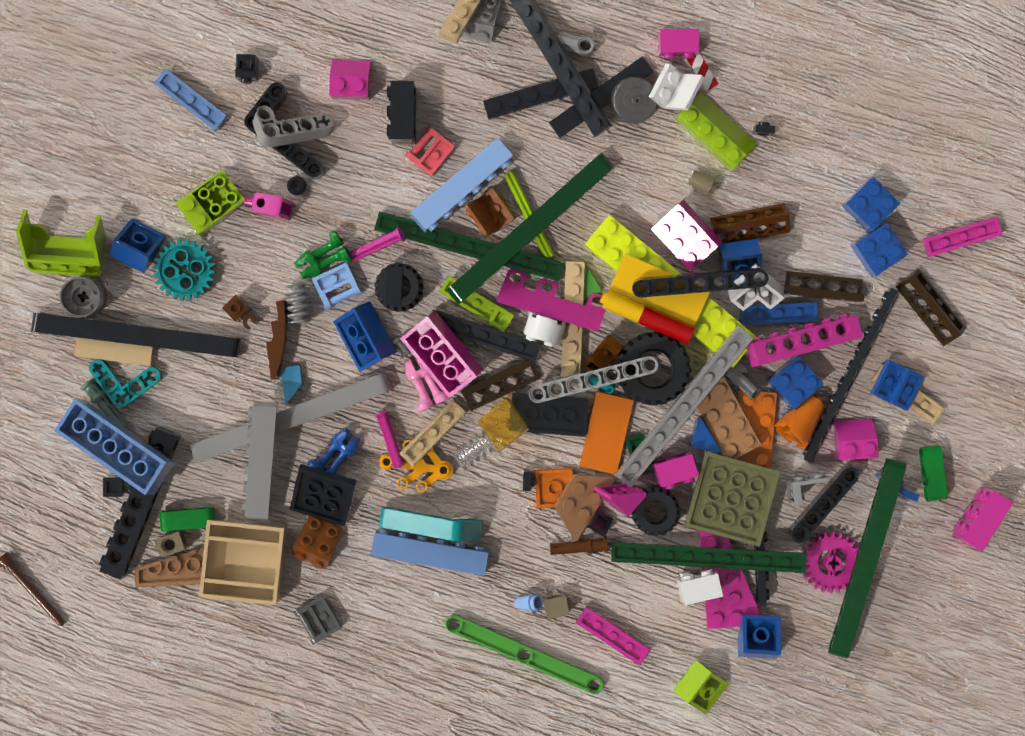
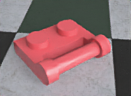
M428 126L425 129L424 135L411 151H407L404 156L432 177L454 150L455 146ZM434 137L436 140L419 160L416 155L429 139Z

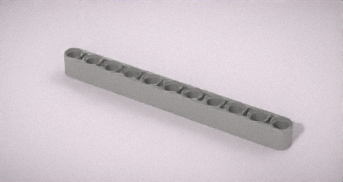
M386 373L277 412L275 434L392 391ZM252 422L189 445L195 462L199 463L250 444L251 437H247L248 425H251Z

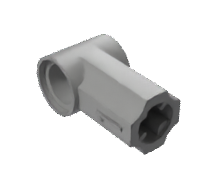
M559 32L558 40L566 52L578 54L583 58L590 57L593 54L594 43L591 38ZM588 43L591 48L588 51H583L580 49L581 45Z

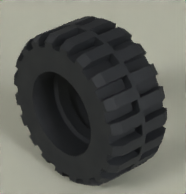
M649 332L629 340L621 349L616 364L636 360L643 353L652 350L659 351L667 356L671 364V374L664 384L657 387H649L640 382L638 378L619 382L624 392L633 400L642 404L656 406L666 404L671 400L673 401L685 390V386L690 380L691 367L686 349L678 340L658 332ZM633 364L628 367V373L632 376L636 373Z

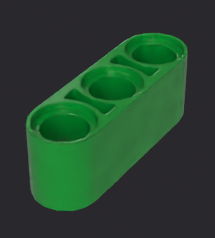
M941 446L920 447L919 457L925 500L927 502L947 500L948 493Z
M215 507L159 512L161 531L206 528L207 520H216Z

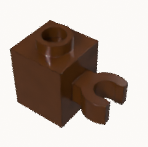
M234 295L222 307L235 322L243 320V325L247 329H251L248 325L249 319L258 322L256 316L248 314L252 308L239 295Z

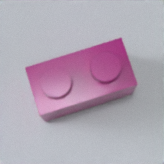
M660 29L659 56H664V59H674L675 56H683V59H693L694 56L698 55L699 29Z

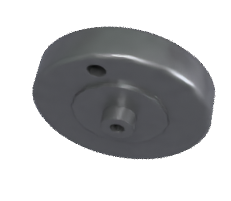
M628 77L621 80L615 86L611 96V105L615 115L620 120L632 124L642 123L649 119L657 106V103L649 98L653 85L641 77Z

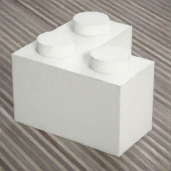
M755 264V265H753L751 268H760V267H759L757 264ZM760 272L754 276L755 282H761L764 279V274ZM769 274L768 283L764 287L728 290L730 301L743 311L756 300H759L771 310L785 296L782 285ZM741 275L734 282L736 284L743 283L744 275Z
M712 569L702 571L701 575L691 574V571L680 573V577H676L680 598L685 605L723 597L718 573L716 571L713 572Z

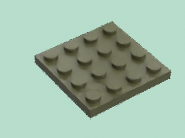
M705 451L684 526L760 547L780 471Z

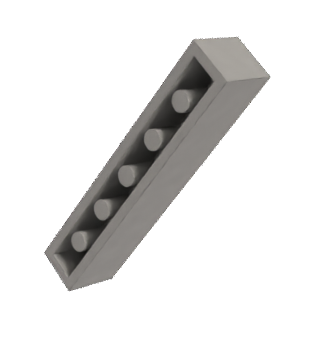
M254 401L253 407L249 406L248 418H252V424L248 425L247 437L251 438L250 444L246 445V456H249V463H245L244 474H248V479L243 484V493H246V500H242V511H245V518L268 519L278 405L275 402Z

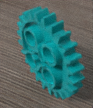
M177 239V245L171 241L170 248L163 246L164 253L158 251L161 258L154 259L158 262V266H153V268L158 270V272L153 274V276L159 277L155 283L162 284L160 291L167 289L166 296L173 293L172 299L176 300L179 296L180 301H184L186 296L188 301H192V295L198 299L199 292L206 294L205 287L211 289L208 282L215 281L211 278V275L216 274V272L212 271L211 268L215 267L216 264L210 263L214 257L207 256L209 253L208 249L202 251L203 244L196 247L197 241L193 240L190 245L189 239H185L184 244L180 239ZM180 252L186 253V259L183 262H180L178 259ZM174 260L180 266L187 267L186 269L196 275L199 280L196 281L189 274L183 273V270L173 265L170 261ZM200 262L202 264V270L199 273H196L194 271V265ZM173 267L175 269V275L169 278L167 275V271L169 268ZM189 278L191 280V286L185 289L183 287V281Z

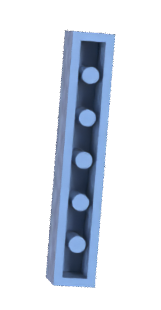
M380 529V531H376L374 534L371 556L485 576L489 551L485 550L486 547L474 545V548L466 547L467 544L455 542V545L447 544L448 540L444 539L430 541L427 536L418 535L417 538L410 537L409 533L399 532L397 535L391 534V530Z

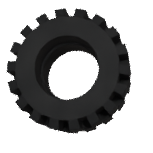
M404 263L387 265L403 267L402 277H405L410 282L411 289L409 294L401 299L400 306L385 305L387 267L383 268L380 274L377 275L374 284L375 295L378 301L384 307L396 312H404L414 308L423 296L424 284L421 276L413 267Z
M658 486L644 488L643 491L646 492V497L632 512V520L641 531L648 535H666V532H671L672 528L677 526V521L680 519L679 511L681 510L679 502L666 489ZM652 500L662 501L667 509L665 517L659 522L649 521L644 514L646 505Z

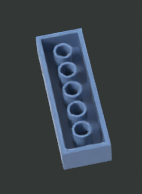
M84 399L73 400L54 432L144 495H155L175 464L174 461Z

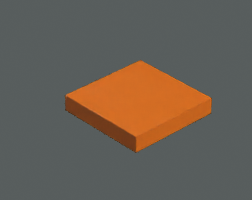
M573 468L535 470L536 508H554V504L573 475Z

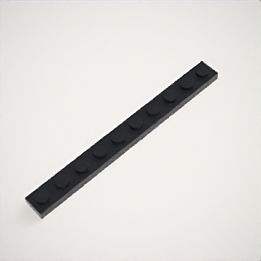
M510 0L594 137H598L612 125L534 0Z
M891 288L889 292L885 291L881 302H883L881 308H877L872 318L875 320L872 326H867L864 332L866 337L863 343L859 342L856 347L855 353L857 355L855 359L849 361L846 370H848L846 376H842L838 382L837 387L840 388L837 394L833 393L829 400L831 406L828 411L824 410L821 415L820 421L822 423L819 428H815L811 437L813 441L803 450L802 455H804L803 459L812 464L899 294L898 290Z

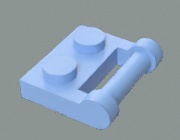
M344 263L312 278L327 310L332 308V305L351 296L362 294L348 263ZM348 283L351 284L352 288L328 299L327 293Z

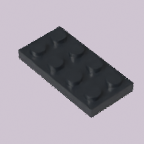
M512 392L509 431L586 437L589 399L562 397L535 403L530 399L529 394ZM536 394V397L542 399L543 395Z

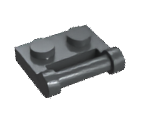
M323 594L293 611L309 634L312 645L342 628ZM309 610L322 633L317 635L304 612Z

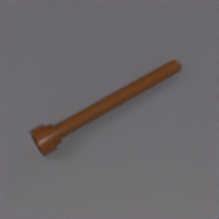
M8 552L0 557V568L7 569L58 626H63L65 623L64 619L14 566L13 557Z

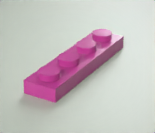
M994 217L922 239L928 258L1003 234L998 218Z
M587 606L576 620L578 625L639 666L650 651L647 646Z

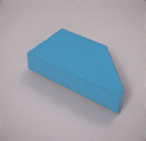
M300 365L281 367L285 403L291 400L303 384Z

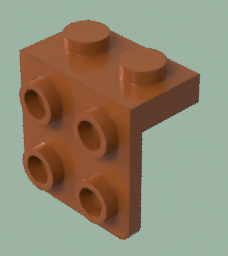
M492 187L478 199L464 205L467 215L475 221L478 231L486 237L500 231L517 218L496 187Z
M308 516L291 554L300 561L305 560L311 563L315 568L326 570L343 534V529L325 520Z

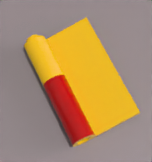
M624 254L608 293H603L599 303H602L601 308L688 344L710 292L637 297L632 291V284L636 279L674 274ZM679 279L675 282L674 286L677 289H683L686 282ZM659 281L655 284V288L658 291H662L666 288V284L663 281ZM638 283L635 286L636 291L641 293L647 288L644 283Z

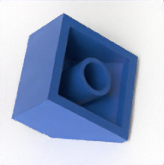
M132 218L114 238L110 256L145 273L156 258L166 235Z
M753 239L720 244L719 261L721 271L748 269L755 264L762 268V253L758 240ZM742 274L736 275L734 281L738 279ZM722 277V284H724L725 278Z
M742 615L738 633V657L776 659L781 656V618L778 616Z

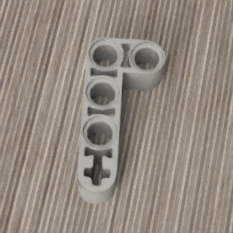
M260 106L253 119V126L258 140L264 147H275L325 138L329 135L334 124L332 116L326 113L276 121L274 112L268 106Z

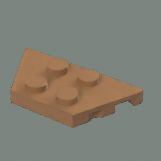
M573 474L553 507L575 541H578L603 500L595 491V487L612 485L615 481L614 477Z

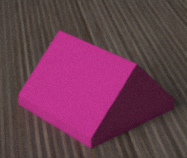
M627 484L595 487V491L612 508L628 517L646 497V492L634 485L632 487H629Z

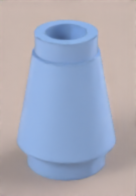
M533 593L516 598L514 604L517 609L536 613L543 607V598Z

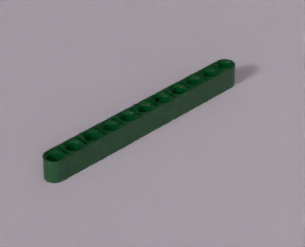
M601 152L446 290L458 305L613 169L614 166Z
M890 458L885 460L831 638L829 654L846 659L850 655L907 466L905 462Z

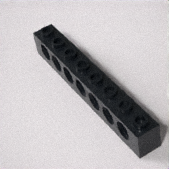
M158 427L151 431L148 439L150 441L149 445L155 449L157 444L163 445L164 451L162 454L172 460L181 435ZM129 486L127 494H129L127 502L124 501L121 506L120 512H122L120 520L117 519L114 524L113 530L115 532L106 544L108 550L106 555H103L100 559L99 566L101 568L99 572L119 580L125 578L161 486L155 495H144L133 486ZM137 497L143 502L141 508L135 505ZM129 515L135 518L136 522L134 525L128 523ZM122 533H125L128 536L127 543L122 542ZM115 551L121 554L120 561L114 558Z

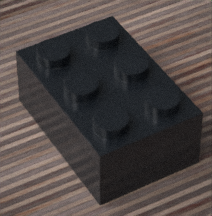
M390 81V86H387V98L390 101V106L387 105V117L390 120V125H387V137L393 145H416L414 81Z

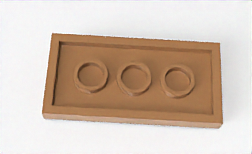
M726 378L720 379L697 408L723 456L736 459L762 444Z

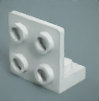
M665 64L649 98L663 109L687 111L692 105L704 77L696 74H683L673 65Z

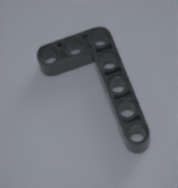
M272 83L244 119L245 126L256 136L254 127H250V121L254 119L257 109L266 103L271 105L270 108L274 114L277 112L288 95L287 90L281 83ZM277 88L282 89V94L279 97L273 96V92ZM289 144V148L286 151H281L280 146L272 147L310 178L317 180L323 177L325 170L322 164L297 144ZM304 154V160L301 163H297L295 161L296 155ZM318 165L320 167L319 173L311 174V167Z

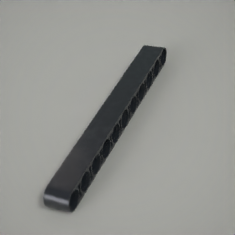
M33 312L31 325L32 332L239 358L241 343L239 338Z

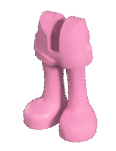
M411 359L404 362L406 368L405 375L409 381H413L420 397V403L417 405L419 413L434 406L425 389L422 378L428 384L436 405L449 399L418 360V366L421 368L416 371V367Z

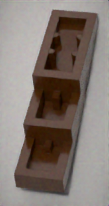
M284 300L276 301L279 321L271 322L273 341L266 342L271 380L278 379L287 342L288 319L286 301Z

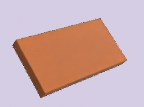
M596 392L579 466L616 474L634 400Z

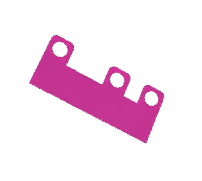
M514 269L508 270L496 302L593 331H599L606 309L601 308L602 306H594L592 299L595 297L601 298L602 295L590 294L587 304L584 306L554 297L558 288V283L542 278L539 280L536 290L533 291L523 288L527 278L526 273ZM518 273L522 276V280L517 283L512 282L510 275ZM549 282L553 285V290L550 292L543 291L541 285Z

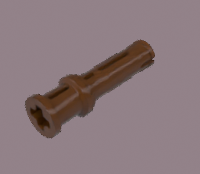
M607 536L599 539L588 537L586 541L550 543L551 555L587 552L589 555H592L593 552L608 553Z

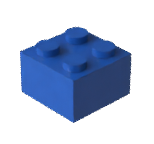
M873 176L842 207L869 233L874 231L901 203Z
M887 223L880 225L850 246L871 278L878 276L908 255Z
M799 355L791 357L766 379L791 409H796L824 384Z

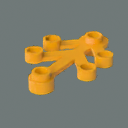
M411 440L404 441L403 449L405 448V444L407 442H411ZM432 447L431 451L427 454L435 465L426 464L423 458L414 467L407 461H404V466L400 468L414 471L405 478H400L397 481V487L404 490L424 472H432L433 474L425 481H419L416 484L417 491L425 492L428 486L436 480L449 479L453 474V467L449 462L441 461ZM388 454L381 456L379 459V465L382 469L389 470L393 467ZM386 458L390 460L388 466L383 464V460ZM441 467L447 468L446 474L440 473ZM401 480L406 481V486L404 488L400 487L399 482ZM420 483L425 484L424 490L418 488Z

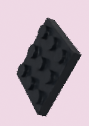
M300 464L290 510L345 526L357 480Z

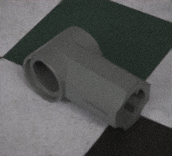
M739 361L724 374L750 400L756 398L763 390L762 386Z

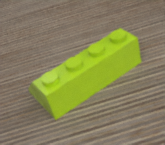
M702 92L693 99L687 111L683 110L675 119L679 125L730 172L757 144Z

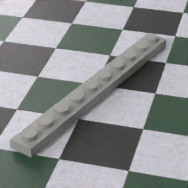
M738 325L616 472V477L629 487H632L754 339L750 334Z

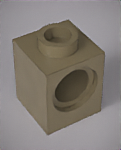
M183 530L157 539L158 543H156L159 554L162 553L163 557L189 548ZM168 539L175 542L174 549H170L167 546Z
M565 593L543 598L547 620L570 615L569 609H572L570 598H566Z

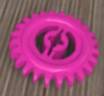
M826 531L823 532V537L816 534L817 540L810 539L812 545L806 544L805 547L808 551L802 552L806 553L807 570L803 577H810L808 580L809 584L815 582L814 589L821 585V592L823 593L826 588L830 594H832L833 588H835L837 593H840V587L844 590L847 589L846 584L849 582L857 555L856 552L859 547H853L856 543L854 540L848 542L850 538L848 535L842 539V532H839L837 536H835L834 531H831L830 536H828ZM826 549H828V553L824 555L822 564L827 569V575L823 574L818 567V558ZM836 549L841 551L845 558L844 568L837 575H835V572L842 568L843 563L841 558L836 555ZM834 559L836 564L829 565V562Z

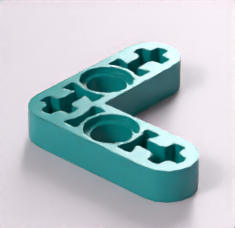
M94 360L89 365L90 373L117 407L128 406L159 383L162 378V373L158 368L149 367L123 385L104 360ZM96 364H102L103 367L101 368V370L104 374L108 372L109 375H106L102 379H100V377H102L103 375L100 371L95 372V369L97 368ZM149 372H156V380L150 379L145 383L141 379L142 376L143 379H147L150 376ZM108 378H112L115 381V386L112 389L107 388L105 385ZM135 382H139L142 385V390L139 393L134 392L132 389V385ZM129 391L131 395L124 399L125 403L118 402V395H125Z

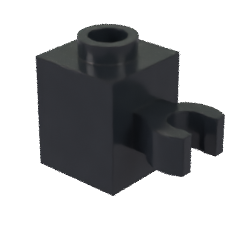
M236 54L235 77L240 80V83L252 84V81H257L258 57L256 55Z

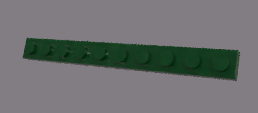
M380 211L374 228L375 231L389 234L395 231L397 227H400L407 240L478 260L483 258L497 245L441 228H436L432 232L428 230L425 233L415 221ZM519 251L503 266L559 282L564 263Z
M612 542L611 562L806 573V553Z

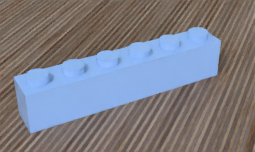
M497 138L410 213V216L425 233L428 230L432 232L440 225L438 222L443 217L447 219L454 213L453 209L457 205L463 206L469 200L467 197L472 192L474 195L483 188L482 184L486 180L488 182L492 181L497 176L496 172L500 168L506 169L512 163L510 161L513 157L512 153Z

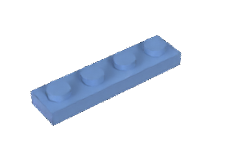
M167 69L162 72L154 83L214 131H217L228 117Z

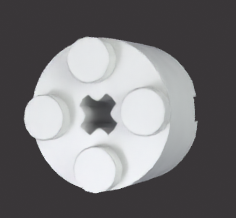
M529 312L523 332L526 335L525 339L534 342L542 340L544 345L554 348L556 344H560L566 322L560 323L559 320L539 314L533 315V312Z

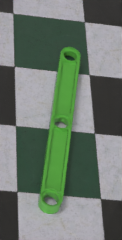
M453 614L447 618L446 628L458 636L591 694H598L603 689L602 679L595 674L462 616ZM453 618L458 619L460 622V626L456 629L449 626V621ZM522 649H527L530 652V656L527 659H522L519 656V652ZM598 680L600 687L596 690L589 687L590 681Z

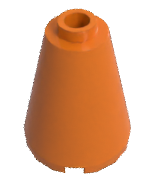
M817 395L809 396L796 409H792L774 425V427H777L775 430L789 443L794 441L798 443L796 447L806 449L825 408L823 399Z

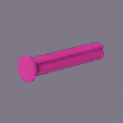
M397 227L395 231L352 250L350 256L353 261H358L399 241L404 242L405 235L402 229Z
M389 411L381 412L374 415V417L378 420L393 467L400 468L404 466V461L399 454L400 450L388 417Z

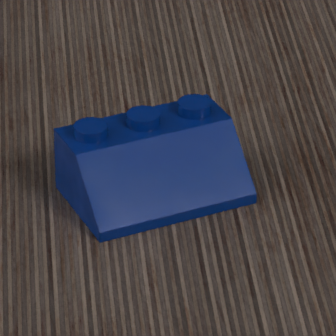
M370 301L353 308L333 321L359 372L397 352Z

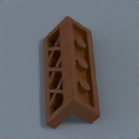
M785 203L711 217L710 225L717 236L722 233L729 234L725 239H720L722 243L753 240L790 233V214ZM785 221V227H774L778 222ZM759 226H766L764 231H756ZM740 230H748L745 235L739 236L737 234Z

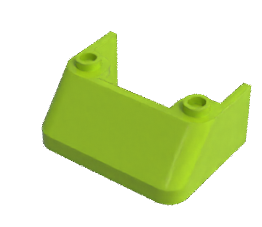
M23 210L16 229V235L27 270L34 273L98 277L101 275L105 247V233L101 215H97L93 228L86 231L85 238L49 236L44 226L31 224L28 211Z

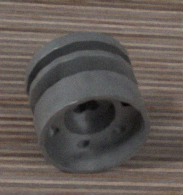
M74 277L69 279L60 291L62 308L68 314L75 317H87L99 313L104 308L107 300L104 286L92 277ZM86 293V295L89 296V299H86L84 301V298L81 297V295Z

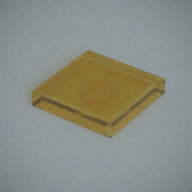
M505 398L478 420V423L498 452L504 450L529 430V427L509 398Z

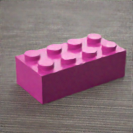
M435 310L400 338L449 398L484 370Z

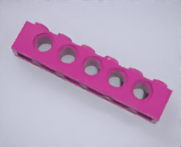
M849 313L839 315V319L835 321L832 318L821 320L822 324L816 325L813 322L804 325V329L798 330V327L787 329V334L781 335L780 332L769 334L770 338L763 339V336L754 338L752 343L746 347L751 367L862 338L863 335L858 316H850ZM837 325L840 327V334L836 330ZM820 330L823 332V338L819 336ZM802 335H805L806 343H803ZM785 339L789 342L788 348L784 345ZM768 344H769V345L771 346V348H772L771 353H769V352L767 351V345H768Z

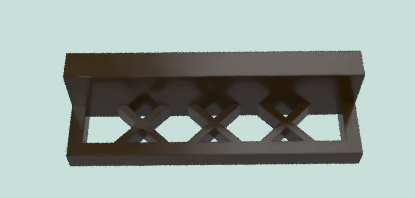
M920 269L914 271L909 278L896 286L897 290L943 347L960 337L966 330V326ZM910 283L914 288V294L908 293L903 286ZM917 299L924 300L926 308L919 307ZM929 314L936 315L938 323L931 322ZM941 329L948 330L952 336L945 339L941 334Z
M786 271L784 294L863 302L864 294H861L863 279ZM790 276H798L802 284L798 287L789 286ZM812 278H816L821 286L817 289L810 288L807 282ZM834 280L840 288L836 291L829 290L826 284ZM850 282L857 283V292H848L845 286Z
M525 360L463 389L461 392L470 410L473 411L540 379L533 362ZM531 367L535 377L529 380L520 378L522 371ZM520 372L518 377L513 375ZM509 376L517 378L516 384L512 388L503 386L505 378ZM519 380L525 381L518 385ZM492 384L500 387L498 394L495 396L486 394L488 386ZM502 388L507 389L506 391L500 393ZM475 392L483 395L481 402L474 406L468 397ZM485 396L489 397V399L483 401Z

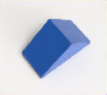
M697 418L689 446L714 453L721 452L703 420Z

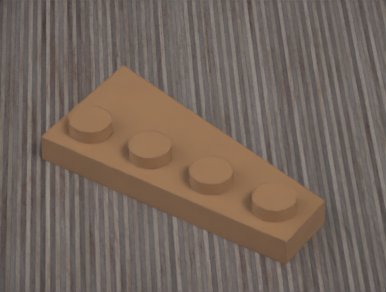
M204 548L135 568V587L200 584Z

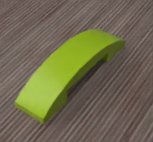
M448 276L439 293L456 302L446 290L457 280ZM475 291L459 304L502 331L507 329L514 317L513 314Z

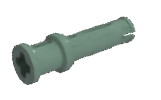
M94 378L80 387V390L85 391L90 397V402L97 404L104 414L123 427L129 424L105 397L104 390L102 391L97 386Z

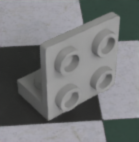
M820 472L809 473V477L801 475L790 476L789 480H785L788 503L794 506L803 505L802 500H805L804 489L800 486L831 481L830 477Z

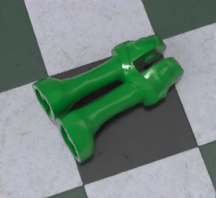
M335 229L330 231V239L325 245L312 252L309 250L303 252L294 262L297 269L308 263L310 264L309 268L300 273L302 279L320 275L322 269L337 261H344L345 263L352 261L350 253L345 246L338 249L334 254L320 261L318 260V258L329 251L344 245Z

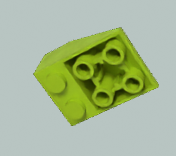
M220 170L175 204L198 235L202 237L221 223L246 200L225 172Z

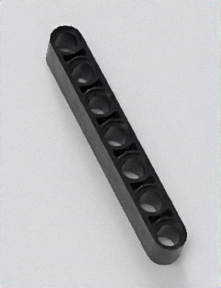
M762 268L638 278L633 282L632 291L635 296L643 298L764 287L768 283L769 277ZM763 273V281L755 282V274ZM738 274H742L745 277L741 284L734 282V278ZM717 276L725 278L723 285L717 286L714 284ZM697 278L705 280L703 287H696L694 285ZM681 279L686 282L683 289H677L674 286L677 280ZM659 281H663L666 284V288L662 291H658L655 288V284ZM638 283H644L647 288L641 293L636 291L635 286Z

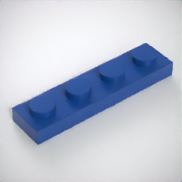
M817 302L777 304L771 310L765 305L749 306L744 311L739 308L740 323L743 326L818 321Z

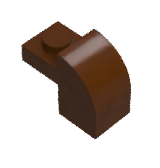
M608 334L589 356L583 367L589 372L607 367L624 346Z

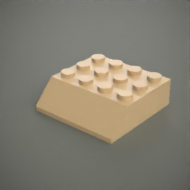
M207 520L199 597L277 605L280 600L287 526L236 520Z

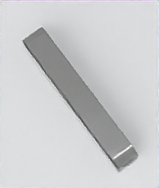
M647 356L536 385L530 389L529 397L533 402L541 403L658 372L661 362L657 357ZM650 359L655 362V368L652 371L646 367V363ZM631 364L636 367V373L633 376L628 373V367ZM612 369L618 373L616 380H612L609 377V372ZM593 374H596L599 378L597 385L591 383L590 378ZM575 379L580 382L578 390H575L572 386V382ZM556 384H559L562 388L559 395L554 392ZM537 389L543 391L542 399L536 397Z

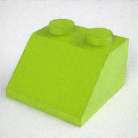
M696 660L689 667L684 677L678 681L673 691L688 704L707 714L729 683L706 665Z

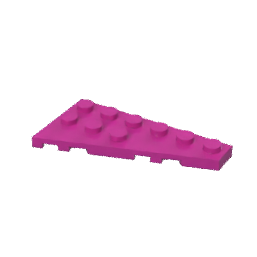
M699 530L700 547L733 549L728 538ZM702 567V571L712 569L713 572L716 571L718 573L723 597L705 601L707 629L740 627L742 615H761L742 569Z

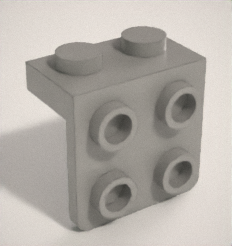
M483 0L462 36L491 43L501 1Z

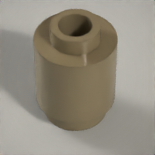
M695 170L688 182L692 186L691 188L707 196L709 192L714 193L718 183L715 182V177Z

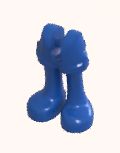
M345 428L332 437L331 441L333 443L320 458L316 460L309 459L306 464L323 470L328 461L339 450L340 453L325 470L337 474L339 467L348 456L352 457L357 451L360 438L355 435L348 442V445L345 446L343 442L344 440L346 441L351 433L349 429Z

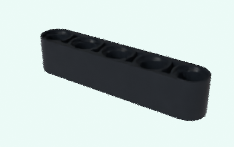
M843 466L838 470L831 481L825 485L790 526L788 534L791 539L801 543L809 538L859 479L857 469ZM847 470L852 471V478L846 480L844 476ZM838 484L840 486V491L838 494L834 495L832 493V487ZM822 499H826L828 502L827 507L821 509L819 506ZM813 513L815 520L812 523H808L807 516ZM797 528H801L803 531L802 536L799 538L794 536Z

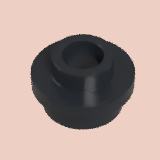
M294 176L288 180L287 189L293 195H301L306 190V182L303 178ZM300 183V188L294 189V184Z

